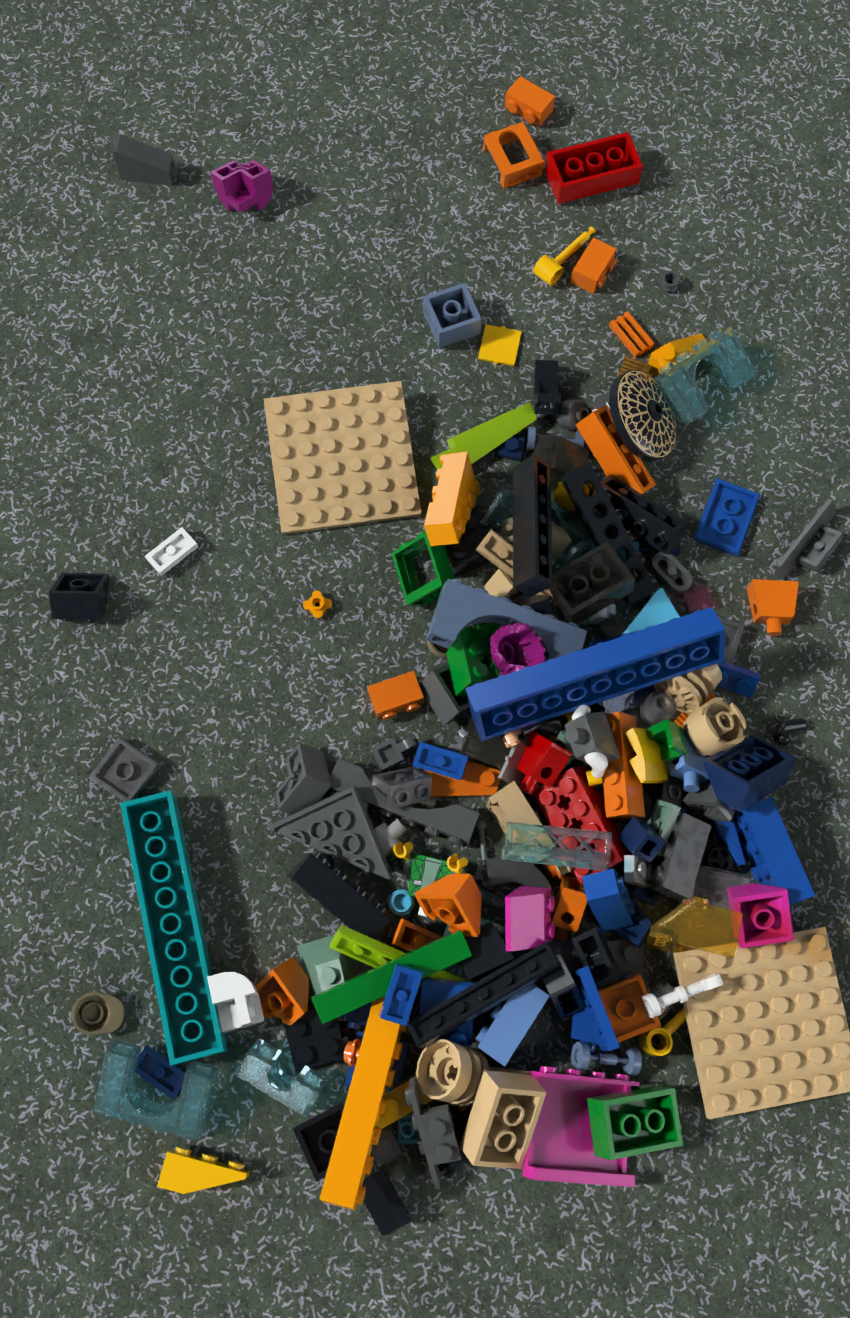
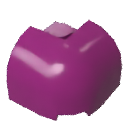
M234 160L210 172L215 191L222 204L229 211L236 209L242 212L248 210L251 206L260 211L271 199L273 192L271 171L255 160H251L250 163L239 164Z

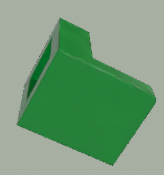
M666 719L646 729L648 738L660 744L663 761L670 762L688 754L680 725Z

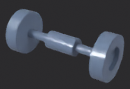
M528 427L527 450H534L535 441H542L553 445L574 443L575 453L583 452L584 438L579 430H576L575 439H569L559 435L537 437L536 427Z
M576 1042L572 1048L571 1062L575 1070L585 1071L589 1066L590 1060L596 1061L597 1064L606 1065L622 1063L624 1073L630 1076H637L641 1070L642 1057L638 1048L627 1047L622 1058L617 1057L616 1054L599 1052L596 1055H591L589 1045L585 1042Z

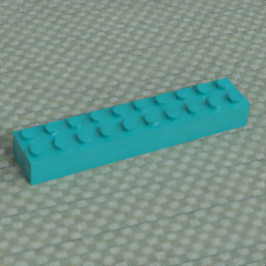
M170 790L122 802L120 805L170 1066L229 1051L225 1033L221 1029L217 1005L212 1003L207 977L212 976L213 972L177 796Z

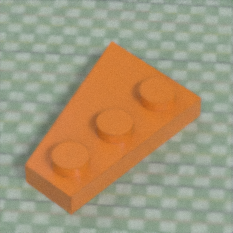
M470 761L466 762L461 781L424 770L426 774L432 777L430 797H491L497 792L500 778H498L500 770Z

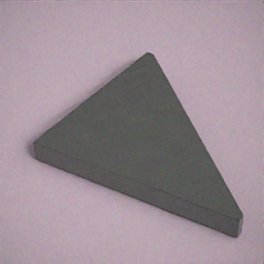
M352 786L268 826L269 830L278 832L364 870L373 872L386 879L394 878L357 786Z

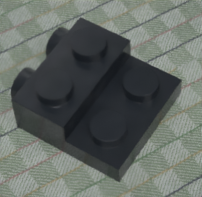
M316 1009L307 1011L291 1026L284 1024L296 1073L344 1058V1050L349 1042L347 1034L342 1035L340 1024L344 1023L343 1015L322 1024Z

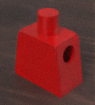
M537 733L529 736L526 743L527 746L517 766L518 770L526 774L519 788L531 795L535 792L539 782L551 787L573 754Z

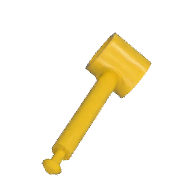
M589 227L588 232H583L555 259L550 258L546 254L543 255L534 266L533 274L549 286H553L564 271L561 264L588 241L592 233L595 234V228Z
M684 1007L663 1028H655L641 1034L639 1046L644 1054L656 1057L670 1052L673 1045L671 1035L686 1021ZM653 1035H656L660 1040L658 1050L654 1049L651 1044Z

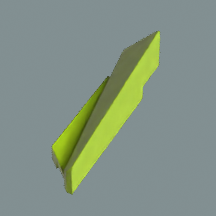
M526 403L447 439L446 441L450 449L430 457V460L436 469H442V464L439 461L441 455L468 451L470 462L473 464L536 421L537 417L534 414L531 403Z

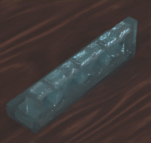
M507 822L506 844L502 848L501 859L605 871L608 870L611 863L612 832ZM513 830H522L529 839L524 843L512 842ZM541 833H548L555 842L550 846H542L536 837ZM568 835L575 836L581 844L576 849H569L562 840ZM594 838L606 839L605 852L594 851L588 843Z

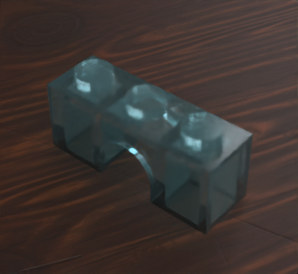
M258 1038L248 1051L237 1077L307 1118L328 1078L306 1065L299 1075L289 1076L285 1074L278 1065V1058L282 1051Z

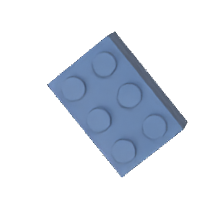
M532 984L508 998L504 1004L499 1003L489 1016L493 1019L489 1028L484 1025L475 1038L479 1042L476 1048L505 1067L550 995Z

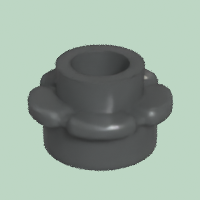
M675 271L665 272L659 279L661 289L665 292L677 291L681 284L679 274Z

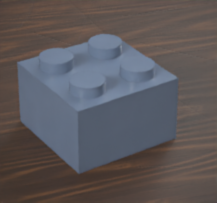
M465 283L423 296V314L438 348L480 335L482 319Z

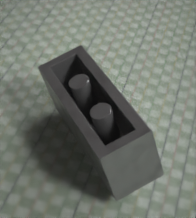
M685 813L677 816L663 853L660 856L658 866L652 873L653 882L651 889L676 900L691 898L711 825Z

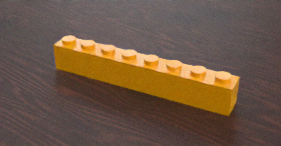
M385 996L372 1002L319 1199L323 1203L356 1211L357 1205L363 1204L366 1187L362 1186L365 1174L370 1175L374 1157H371L370 1154L372 1146L378 1145L381 1128L377 1127L380 1116H385L387 1111L388 1099L385 1098L387 1087L392 1088L396 1074V1071L392 1070L394 1060H399L403 1044L399 1043L401 1032L406 1033L408 1028L407 1025L404 1026L380 1019L379 1014Z

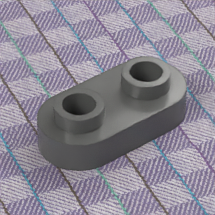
M658 552L654 555L650 564L652 572L672 592L682 594L688 591L693 582L690 572L670 553L666 555L663 552ZM664 563L666 568L662 569L658 564ZM675 580H681L683 585H677Z

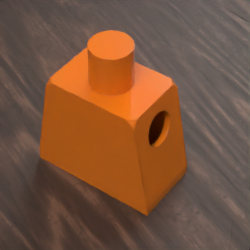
M753 579L747 586L754 623L766 624L768 636L782 635L781 625L789 624L794 618L799 581Z
M563 875L551 919V923L555 924L554 938L561 941H567L570 931H578L587 904L583 883L580 884L577 878Z

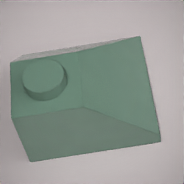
M334 935L298 945L302 968L309 977V998L356 977L352 958L329 948Z

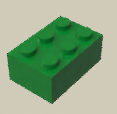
M656 1085L587 1098L595 1156L615 1160L683 1146L675 1088Z

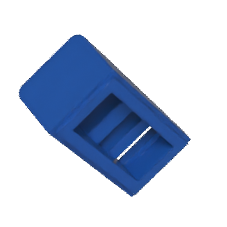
M734 818L730 822L709 820L708 823H710L711 828H714V834L721 846L731 852L733 866L739 868L745 865L746 860Z

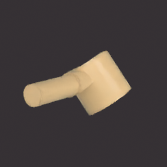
M567 856L553 863L560 876L569 874L572 877L576 876Z

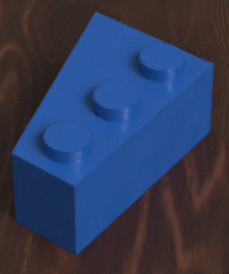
M614 869L582 876L587 902L603 932L633 925L631 915L636 914L628 889L625 888L622 876Z

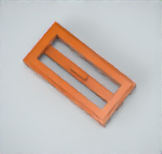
M628 311L623 316H618L616 320L610 321L609 327L635 358L653 348L654 342ZM619 324L628 333L629 337L638 345V347L640 348L639 350L628 338V336L624 333V331L619 327Z

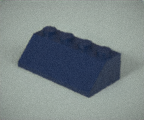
M751 735L731 749L720 751L705 759L703 765L717 799L724 802L728 808L741 812L785 785L791 774L796 757Z

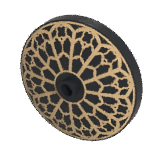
M629 370L619 375L613 381L610 389L609 406L614 426L621 440L634 455L644 461L655 462L667 457L675 446L677 429L673 409L665 392L651 376L640 370Z

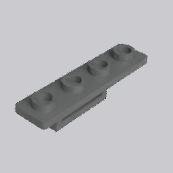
M829 498L824 505L818 508L814 518L805 524L803 532L791 542L788 551L779 557L776 568L780 579L784 580L796 564L818 572L844 539L843 532L826 526L836 513L833 499Z
M412 1077L409 1081V1088L405 1089L406 1102L408 1106L413 1107L412 1123L414 1130H419L421 1138L418 1140L421 1155H426L425 1170L428 1180H433L435 1189L441 1188L439 1164L461 1160V1150L449 1105L424 1109L416 1077Z

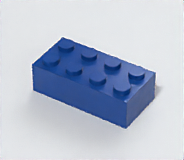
M772 797L755 802L741 812H735L733 818L742 841L741 846L744 856L749 858L752 864L751 873L757 883L759 882L760 885L786 888L789 905L815 896Z

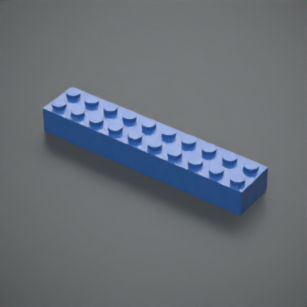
M713 607L680 618H673L662 624L649 626L631 634L622 635L607 642H600L583 650H576L570 654L549 659L534 666L525 667L522 670L507 675H500L497 678L476 683L465 689L481 741L575 711L581 705L590 706L723 662L725 628Z

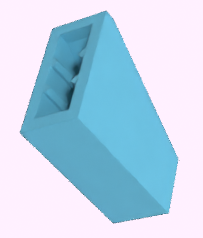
M663 588L658 589L622 635L631 634L649 626L662 624L673 618H680Z

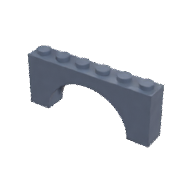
M448 579L442 587L425 640L449 649L455 642L457 635L471 625L478 623H498L502 625L526 623L536 632V636L542 637L543 647L546 649L544 656L546 661L552 658L570 654L576 650H582L587 631L580 629V626L577 624L559 621L553 615H543L535 612L532 607L514 604L508 598L490 595L484 589H474L466 586L460 580Z

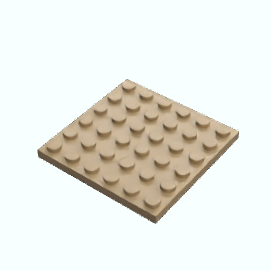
M401 381L264 398L282 535L421 516Z
M826 927L793 932V941L740 948L738 942L673 953L679 985L683 987L688 986L711 974H720L723 985L690 996L688 1001L683 1002L706 1118L714 1119L850 1092V1032Z

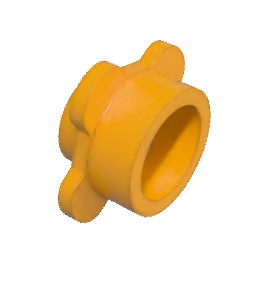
M314 591L312 597L303 602V608L309 610L315 618H321L327 609L332 606L331 600L324 598L320 591Z

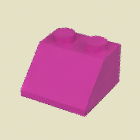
M753 883L727 887L733 937L738 942L740 948L794 940L788 891L786 888Z
M520 886L505 897L506 951L533 949L546 941L549 943L554 938L555 924L551 923V912L554 911L555 899L554 896H551V888Z

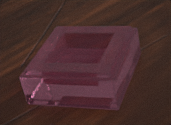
M705 584L690 588L681 594L690 614L698 609L704 610L714 606Z

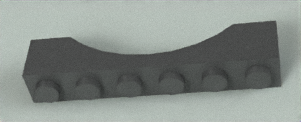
M339 758L330 776L332 784L328 789L331 792L330 796L352 786H357L366 810L368 807L378 810L377 814L388 819H391L392 816L401 819L405 826L415 828V825L425 828L424 832L433 837H438L439 834L449 838V843L462 847L463 844H469L480 813L458 804L436 809H419L404 806L390 810L386 807L387 796L372 785L362 767Z

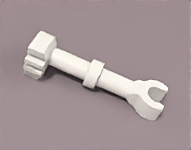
M711 974L688 986L683 987L680 985L675 987V991L658 998L650 993L641 997L649 1018H654L661 1015L663 1007L678 1001L680 1003L686 1002L690 996L723 985L720 974Z

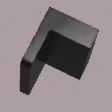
M383 1167L364 1179L362 1186L366 1187V1193L363 1202L381 1235L384 1236L401 1225L403 1227L411 1221L410 1214Z

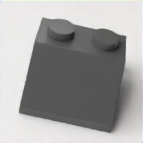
M449 664L432 670L419 683L421 691L443 726L471 712L468 697L455 695Z

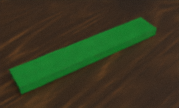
M460 929L312 996L311 999L321 1023L324 1024L385 996L396 963L422 970V978H425L472 956Z

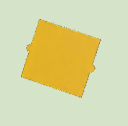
M486 324L478 360L493 362L494 365L503 364L514 367L522 331L508 329L505 326L497 327Z

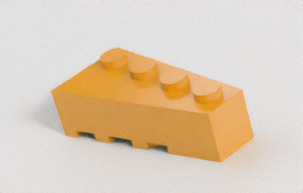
M468 451L440 456L439 461L442 464V469H437L436 478L439 479L438 486H433V502L429 503L424 524L430 546L458 544L462 533L465 532L466 523L470 520L471 511L475 507L481 488L479 481L475 479Z

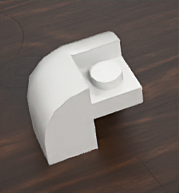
M223 972L207 977L212 1003L217 1005L222 1032L227 1033L264 1021L258 991L254 983L246 976L236 972Z

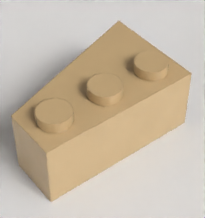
M515 781L489 797L486 808L523 860L535 866L556 851V839L550 831L546 832L541 824V818L531 808Z

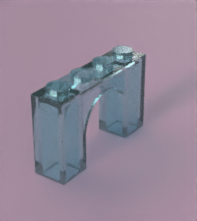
M720 327L708 334L710 337L708 340L702 339L692 346L694 350L691 352L687 350L676 357L677 362L674 364L670 362L660 368L661 373L654 377L681 425L695 421L710 410L695 380V371L700 360L710 362L717 369L728 390L744 385L758 374L732 327L724 330Z
M114 1040L105 1052L93 1112L102 1114L107 1118L125 1120L132 1125L151 1127L158 1132L180 1135L184 1139L199 1140L206 1127L219 1067L192 1061L184 1075L180 1098L167 1104L155 1103L147 1099L139 1091L135 1080L141 1046Z

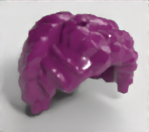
M526 623L503 625L491 636L492 660L496 667L499 668L500 675H507L522 670L525 667L546 662V657L544 656L546 649L543 647L542 637L536 636V632Z

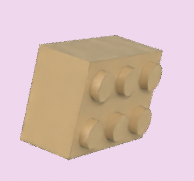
M484 1070L459 1146L473 1166L522 1169L547 1093L532 1075Z

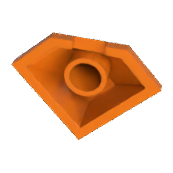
M449 874L416 891L414 895L426 916L434 921L436 918H439L450 926L448 930L451 933L461 929L464 936H479L482 894L471 874Z
M294 956L272 969L255 986L259 994L263 1016L270 1019L274 1016L282 1019V1023L291 1026L308 1011L309 977Z

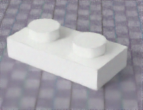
M181 527L145 555V558L162 576L197 549L198 545Z

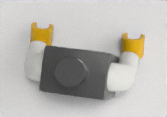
M581 705L574 712L566 715L569 722L565 724V738L571 744L576 759L586 762L592 767V770L586 771L590 787L603 784L602 776L608 763L619 758L620 754L605 712L591 713L587 705Z

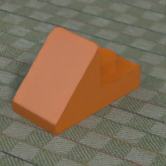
M401 918L391 944L397 949L411 952L442 938V936Z

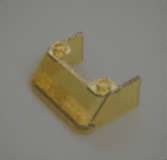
M693 896L692 900H686L651 925L646 946L672 954L700 949L734 958L743 913L709 905V900Z

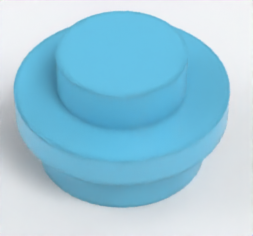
M396 890L389 897V908L398 916L407 915L414 907V898L409 896L406 890Z

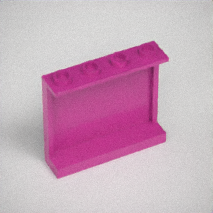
M541 1066L540 1071H530V1075L537 1080L547 1093L523 1163L522 1176L540 1181L635 1187V1175L627 1173V1157L608 1160L594 1155L587 1098L629 1091L631 1086H640V1082L629 1081L630 1075L613 1074V1079H608L604 1072L589 1071V1076H581L582 1070L565 1069V1074L557 1073V1068Z

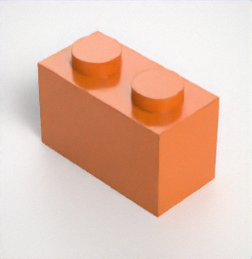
M520 76L506 92L505 108L509 112L524 118L528 123L540 127L553 111L555 96Z
M592 238L572 271L570 283L594 294L597 287L602 288L607 278L605 274L607 271L611 272L617 262V259L614 258L616 248Z
M414 671L367 686L368 695L377 720L381 718L383 720H390L396 717L398 712L404 710L413 712L418 710L421 704H424V697Z

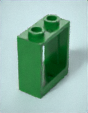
M426 531L419 533L414 540L401 544L399 549L391 553L408 606L423 607L439 598L448 579H455L445 546H430ZM428 549L437 578L421 587L412 558Z

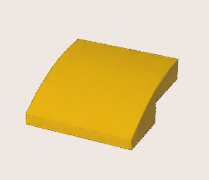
M632 728L625 734L637 754L629 762L640 782L664 783L668 781L667 762L663 761L660 744L648 738L647 728Z

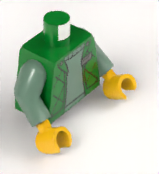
M398 842L393 847L394 854L401 858L409 896L415 897L416 891L449 874H466L467 868L465 867L468 865V860L465 857L458 860V854H454L447 861L415 853L413 856L410 855L414 847L410 842L405 843L403 846L402 842ZM420 906V907H419V911H418V915H421V916H424V917H428V916L425 915V913L423 912V910H422V908H421V906Z

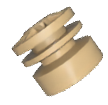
M714 664L656 683L654 688L658 695L663 697L662 700L669 706L682 713L690 714L702 706L708 695L713 692L722 680V672L719 666Z
M438 1039L422 1051L417 1062L416 1077L420 1090L430 1099L469 1107L474 1103L484 1070L490 1071L486 1057L479 1050L450 1040Z

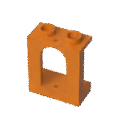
M524 122L484 135L483 150L484 152L489 150L501 173L500 183L503 189L542 176L544 160ZM520 140L530 159L511 165L502 145Z

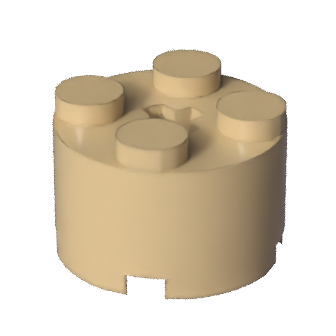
M721 697L712 698L691 712L683 723V728L695 746L697 753L703 757L707 755L713 756L720 751H727L741 743L745 738L743 730L746 729V721L743 714L733 703L727 704L723 701L724 698Z

